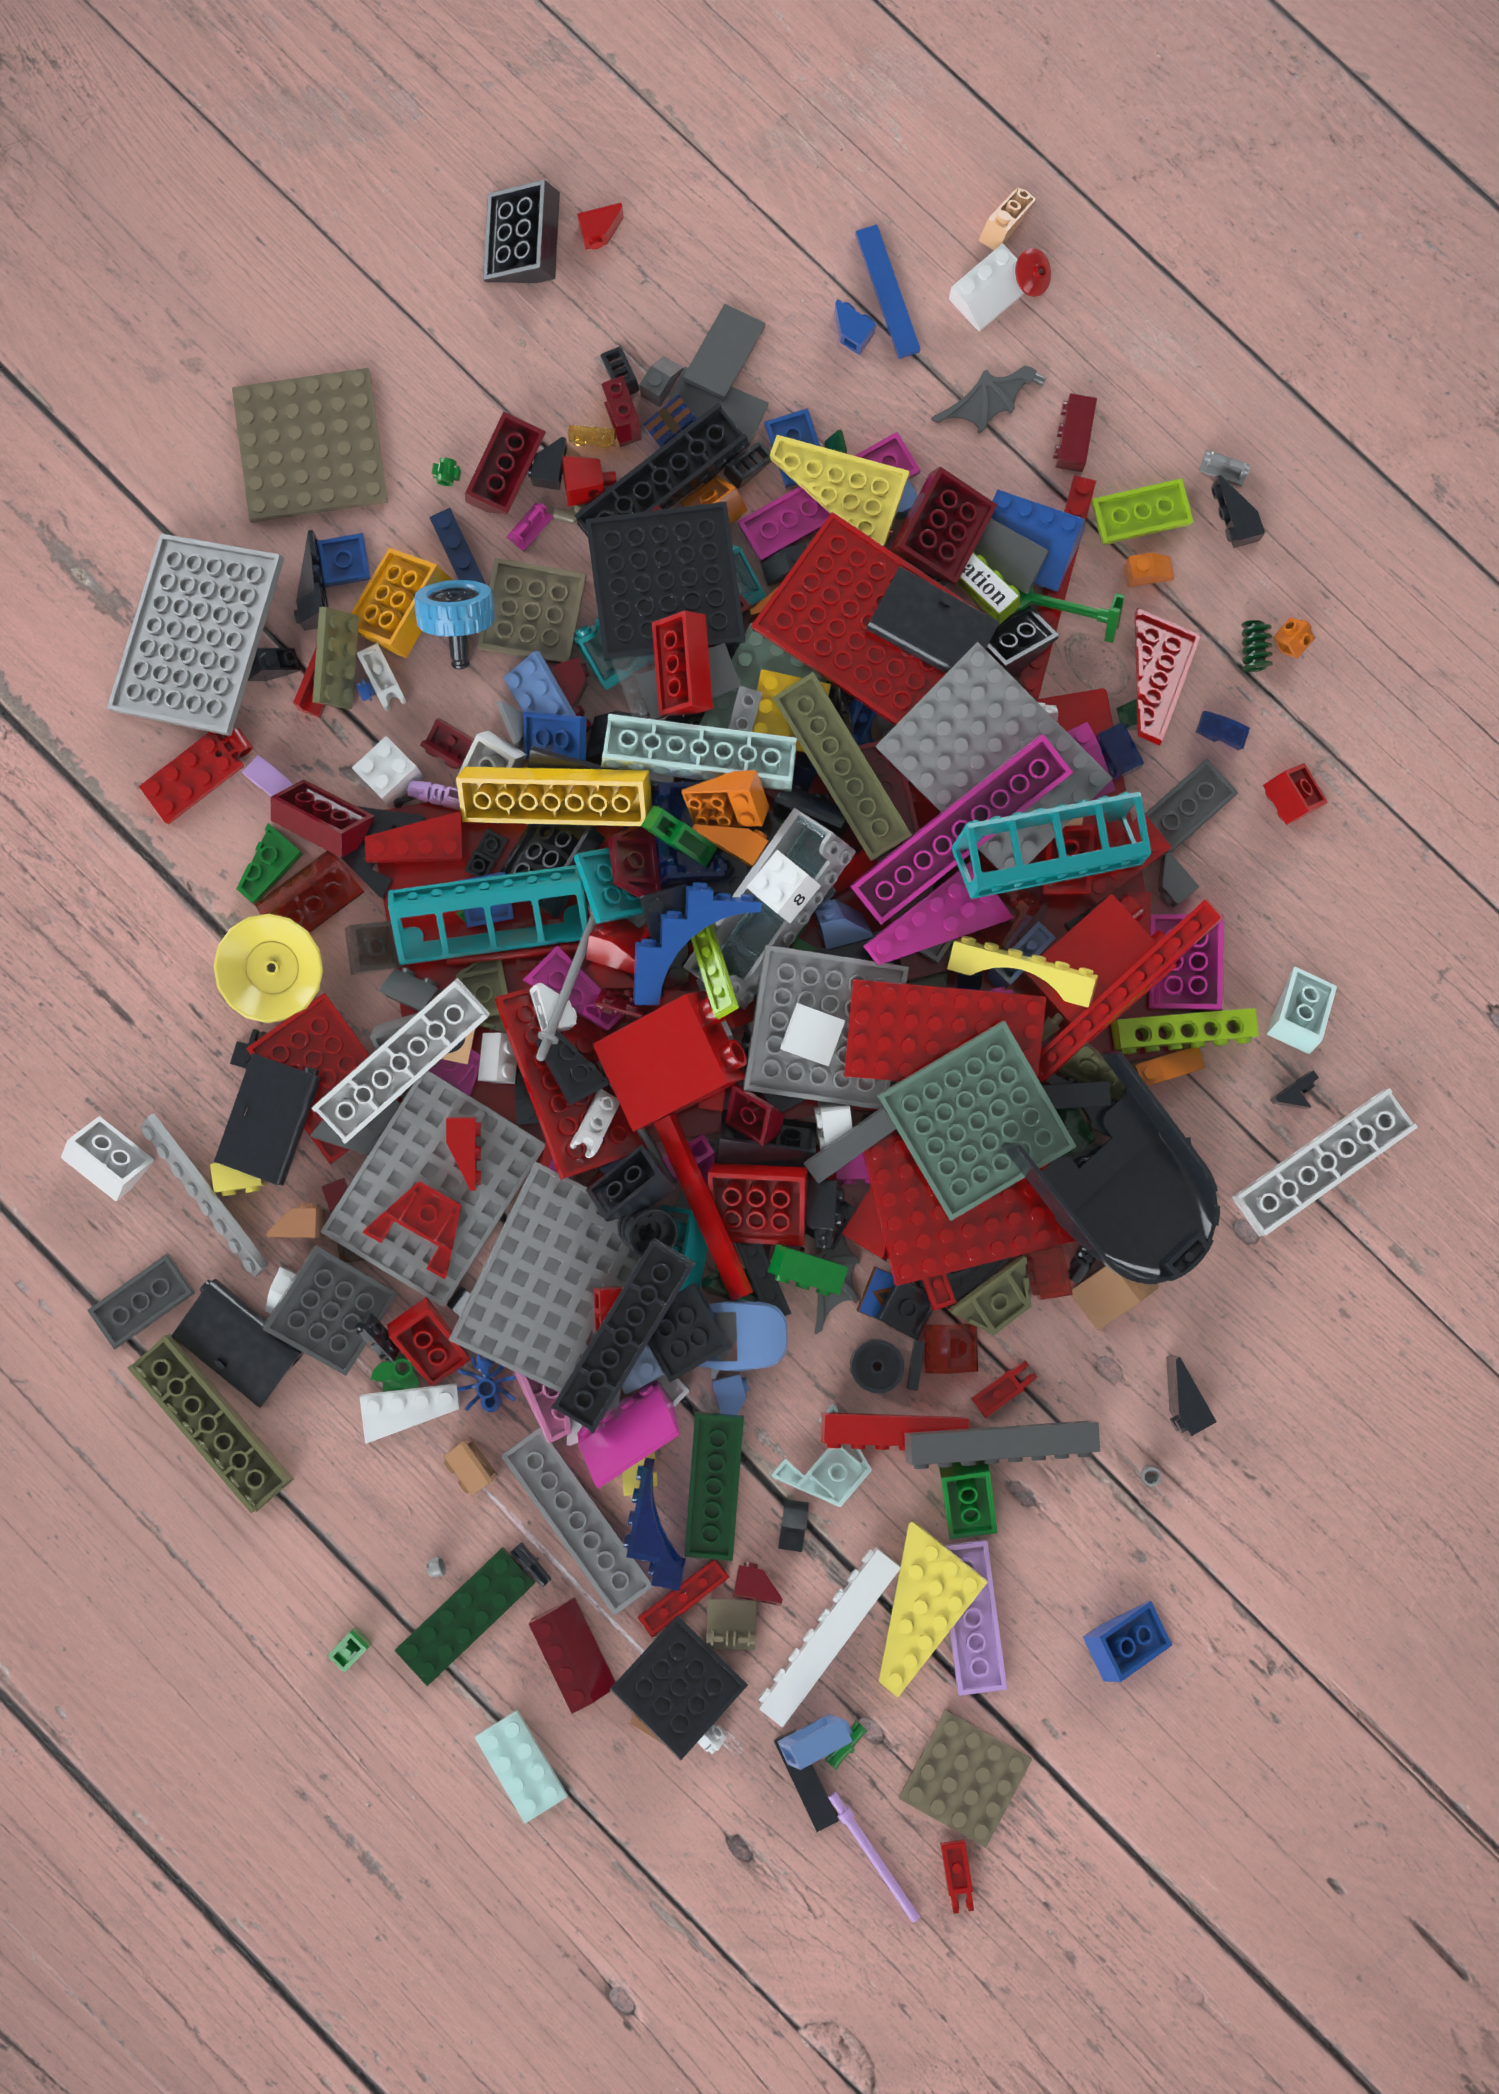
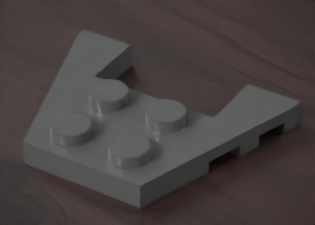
M395 1099L346 1144L342 1142V1138L324 1119L320 1121L310 1135L313 1138L369 1155L399 1108L400 1103Z

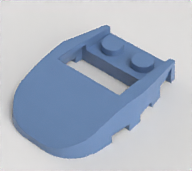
M744 1299L709 1304L716 1318L717 1312H736L737 1361H718L717 1355L699 1365V1367L723 1371H746L771 1367L783 1359L788 1347L787 1322L779 1308L770 1303L744 1301Z

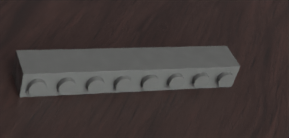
M1091 1420L904 1433L906 1463L914 1465V1469H927L929 1464L937 1463L938 1467H952V1462H961L963 1466L976 1465V1461L985 1460V1464H997L999 1459L1007 1458L1008 1462H1022L1023 1457H1031V1460L1040 1461L1046 1460V1456L1054 1455L1055 1459H1067L1069 1454H1078V1457H1092V1452H1100L1099 1422Z

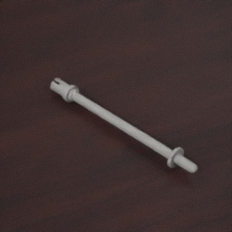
M590 904L588 906L589 920L545 1032L538 1033V1038L542 1040L536 1055L538 1061H544L551 1044H558L559 1041L554 1035L587 952L589 935L597 925Z

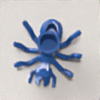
M478 1354V1365L474 1357H471L473 1366L481 1371V1376L471 1371L458 1370L463 1375L480 1380L479 1383L457 1388L459 1392L476 1388L477 1395L465 1407L466 1411L480 1397L481 1406L486 1412L497 1411L502 1403L501 1395L498 1392L515 1401L516 1397L511 1395L509 1391L499 1387L498 1383L515 1380L516 1376L493 1379L505 1366L500 1365L491 1374L489 1371L495 1362H490L491 1360L486 1357L482 1360Z

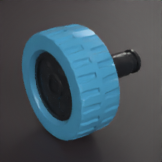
M449 580L433 583L419 589L414 597L418 627L423 632L431 635L448 636L450 658L452 659L451 666L454 669L469 667L467 635L489 628L495 620L494 599L491 588L477 581Z

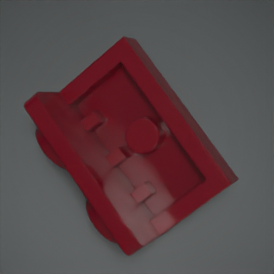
M437 718L427 739L423 740L420 746L430 756L443 759L450 768L461 769L474 738L444 720Z

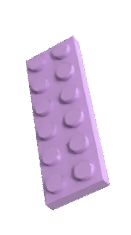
M987 1540L944 1545L988 1581L950 1630L958 1695L1007 1690Z

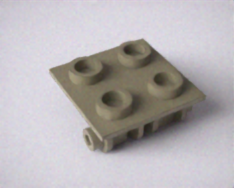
M708 1599L706 1644L711 1649L755 1650L756 1601Z

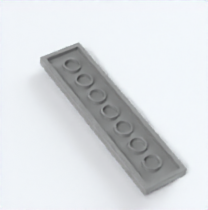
M541 1427L501 1455L614 1616L654 1587L652 1581L553 1442L550 1444L547 1442Z

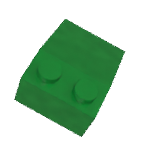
M985 1460L976 1461V1465L963 1466L961 1462H952V1467H939L949 1539L998 1533L989 1465L985 1464Z

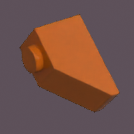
M1157 553L1129 556L1124 564L1128 587L1174 580L1170 556Z

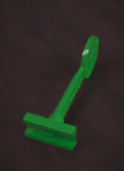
M1033 587L1028 594L1017 589L1020 593V607L1014 612L1021 611L1029 606L1030 603L1094 618L1098 622L1106 623L1104 641L1114 643L1116 629L1119 628L1125 595L1115 593L1109 609L1101 607L1097 609L1035 594Z

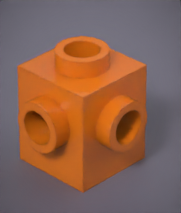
M1292 617L1272 637L1281 653L1297 659L1316 639L1311 631L1312 627L1307 621Z

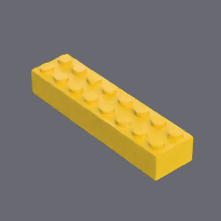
M464 767L456 778L462 822L641 826L652 808L649 770Z

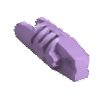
M410 780L408 796L425 803L430 802L433 805H443V807L461 811L457 788L449 786L446 788L445 785L437 783L433 785L432 782Z

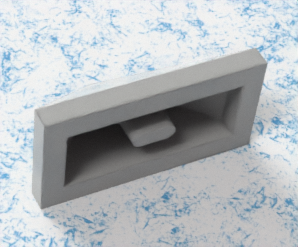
M501 700L497 701V706L512 742L516 748L520 749L523 744V713Z

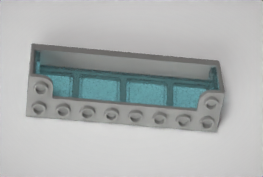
M796 808L789 814L732 897H741V894H753L746 887L777 850L819 883L821 887L791 923L787 922L761 899V912L742 913L713 923L738 1006L744 1010L753 1001L754 996L758 992L765 945L789 948L856 852L833 832ZM694 951L683 967L703 981Z

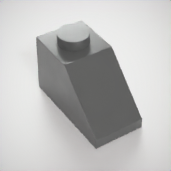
M663 356L651 365L639 384L641 397L661 407L684 368Z
M1168 851L1161 857L1158 891L1161 893V900L1167 906L1171 905L1174 908L1198 889L1199 886L1172 853Z

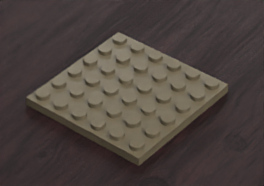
M369 368L232 387L248 515L251 523L388 503Z

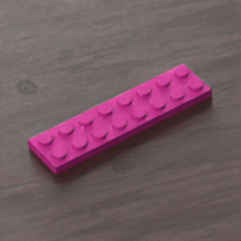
M898 432L855 455L856 457L907 470L910 473L908 480L920 474L921 471ZM799 486L740 519L738 526L760 563H762L779 551L819 531L830 513Z

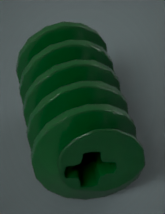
M1261 620L1243 622L1241 624L1242 628H1244L1242 631V636L1244 637L1242 640V645L1244 646L1242 653L1245 655L1242 659L1243 664H1245L1243 671L1259 672L1265 670L1266 667L1273 665L1272 661L1266 660V658L1273 656L1272 652L1266 651V649L1272 647V643L1265 642V640L1272 638V634L1265 633V631L1272 628V625L1265 624Z

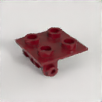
M612 988L601 989L594 1004L601 1012L612 1014L613 1010H615L614 1015L616 1016L619 1011L622 1012V1018L626 1013V1019L633 1021L644 1017L647 1006L635 1005L633 995H622L618 990Z

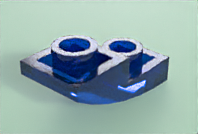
M1202 711L1196 733L1213 742L1222 741L1236 750L1244 749L1250 727L1228 717L1209 711Z

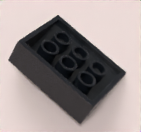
M545 179L488 193L483 281L541 283L555 279L560 192Z
M528 824L500 872H505V875L573 866L576 865L574 856L577 853L599 850L605 837L590 825ZM571 895L539 899V908L541 911L558 919ZM525 901L526 903L532 905L531 901Z

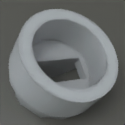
M1147 1465L1141 1471V1478L1146 1485L1155 1486L1161 1481L1162 1475L1156 1466ZM1146 1472H1156V1474H1146Z
M441 1556L434 1557L427 1562L426 1568L428 1569L426 1572L429 1576L440 1577L446 1574L445 1562Z

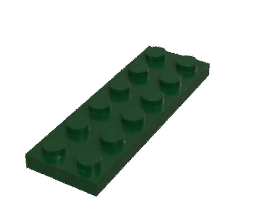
M695 1412L684 1557L733 1561L744 1415Z
M502 1547L394 1651L422 1682L428 1686L536 1582L527 1572L523 1571L524 1569Z

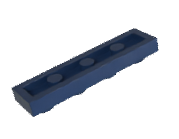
M451 508L430 516L429 518L458 580H470L486 584Z

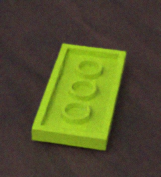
M1182 478L1093 498L1091 501L1102 545L1189 526L1194 522Z

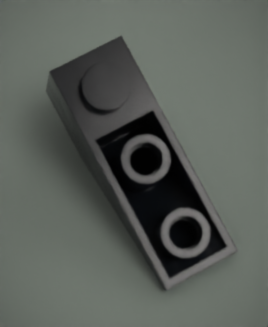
M1221 475L1217 476L1211 490L1214 499L1218 500L1220 506L1218 512L1220 519L1224 520L1226 525L1225 533L1227 540L1232 543L1233 548L1260 541L1265 531L1258 511Z

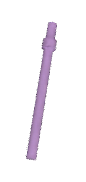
M836 1791L831 1793L828 1798L837 1810V1816L842 1824H846L909 1919L912 1922L917 1921L920 1915L853 1818L855 1815L850 1807L845 1806Z

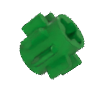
M440 458L439 464L433 463L431 474H433V478H436L437 484L453 486L454 480L460 481L461 470H459L460 466H456L457 462L455 460Z

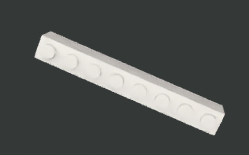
M875 1547L873 1551L869 1549L861 1560L864 1562L859 1570L854 1569L847 1578L849 1584L844 1590L840 1588L832 1599L834 1604L829 1610L825 1608L817 1620L820 1623L814 1630L812 1628L808 1630L803 1637L805 1643L800 1649L795 1648L790 1654L788 1666L785 1670L783 1668L779 1669L773 1678L775 1681L770 1689L766 1687L759 1696V1709L782 1728L901 1569L896 1561L878 1547Z

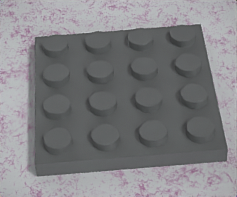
M315 1244L262 1326V1329L346 1376L367 1344L356 1333L357 1329L355 1326L361 1321L366 1323L370 1313L381 1322L398 1293Z

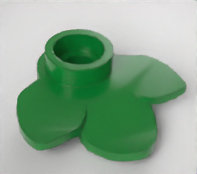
M404 1354L398 1355L395 1362H381L371 1374V1380L383 1382V1392L419 1387V1379L414 1373L415 1367ZM399 1363H406L407 1369L400 1370L398 1368Z

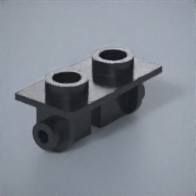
M370 1313L366 1323L361 1321L355 1326L357 1329L356 1333L366 1343L373 1341L370 1347L379 1355L380 1359L395 1362L400 1349L389 1338L388 1330Z

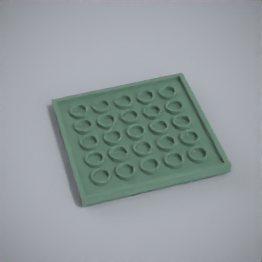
M1005 1021L991 1027L877 1095L950 1221L1025 1178L1001 1145L1004 1142L1019 1143L1039 1169L1077 1147Z

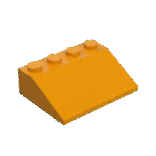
M388 548L351 614L359 616L358 635L374 644L378 643L380 647L391 653L407 658L422 632L417 625L414 597L416 592L427 585L449 581L452 578L434 563Z

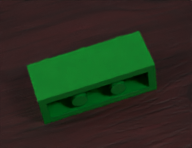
M776 1244L767 1272L776 1275L775 1280L789 1284V1281L793 1280L796 1281L795 1286L809 1290L810 1286L817 1288L816 1293L829 1297L830 1293L840 1295L848 1267Z

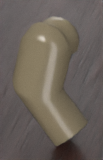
M586 504L575 505L569 511L555 508L553 519L574 524L577 522L574 515L582 510Z

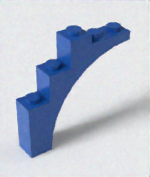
M693 883V886H686L685 915H682L680 911H667V914H661L660 943H656L654 939H642L641 942H635L634 1004L659 1005L661 989L668 968L683 946L705 927L723 918L742 913L761 912L762 902L760 899L755 898L756 895L741 894V897H731V894L717 893V897H713V890L711 887H707L706 883Z

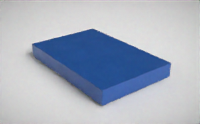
M808 408L764 422L771 448L777 435L820 446ZM778 467L785 488L797 485L794 480Z
M531 711L523 712V752L527 754L525 759L529 760L531 747L535 746L586 761V717Z

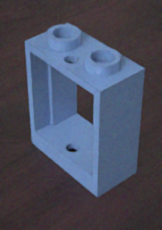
M827 1714L777 1742L787 1764L802 1770L853 1741L849 1735L852 1733L848 1722L840 1717Z

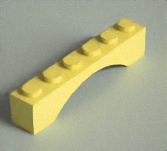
M968 936L957 938L953 943L948 970L973 975L979 971L991 968L1009 967L1021 969L1045 980L1066 1002L1084 1007H1089L1092 1002L1098 980V975H1094L1093 970L1087 968L1072 969L1069 968L1070 965L1061 961H1056L1055 964L1046 962L1045 957L1039 955H1032V957L1024 956L1022 951L1016 949L1005 951L999 949V945L985 942V945L976 943V939Z

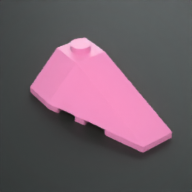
M513 1371L547 1442L550 1444L570 1434V1418L560 1411L551 1408L560 1392Z

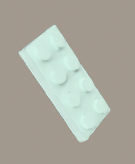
M518 1709L475 1736L477 1743L524 1823L529 1822L567 1798L568 1794Z

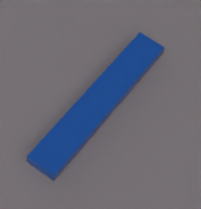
M878 225L857 230L855 236L898 359L920 353L921 349Z

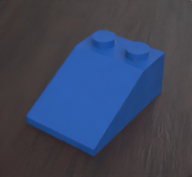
M1152 1601L1143 1603L1099 1625L1083 1636L1104 1682H1122L1172 1646Z

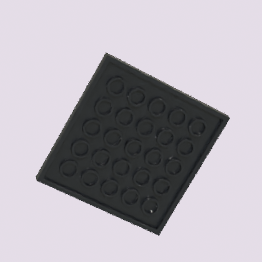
M727 502L585 519L604 661L654 655L652 622L685 610L706 615L708 648L723 643L725 645L745 643Z

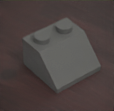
M403 967L402 971L396 968L381 985L379 992L416 1011H421L441 993V990L436 987L437 982L426 977L422 981L415 977V972Z

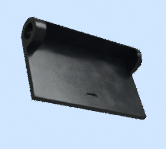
M899 566L866 630L946 674L977 642L986 649L999 621Z
M252 1053L214 1162L264 1181L284 1186L322 1080V1076L318 1075L319 1070L307 1066L305 1070L297 1069Z
M217 1279L207 1280L199 1290L202 1293L171 1336L261 1408L287 1371L300 1360L304 1352L263 1330L262 1326L266 1322L263 1316Z

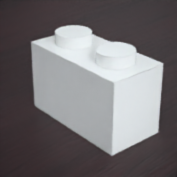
M483 1033L478 1081L515 1084L517 1060L507 1034Z

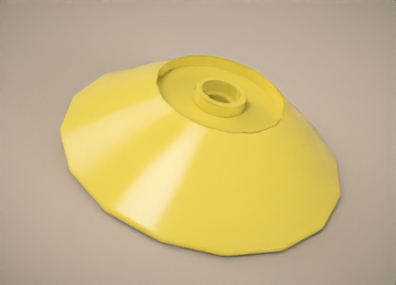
M273 914L247 917L231 927L218 945L213 966L217 988L228 1005L248 1019L265 1023L284 1021L293 1014L306 1009L319 992L323 974L320 949L309 932L292 919ZM270 963H273L276 966V970L274 972H271L269 970Z

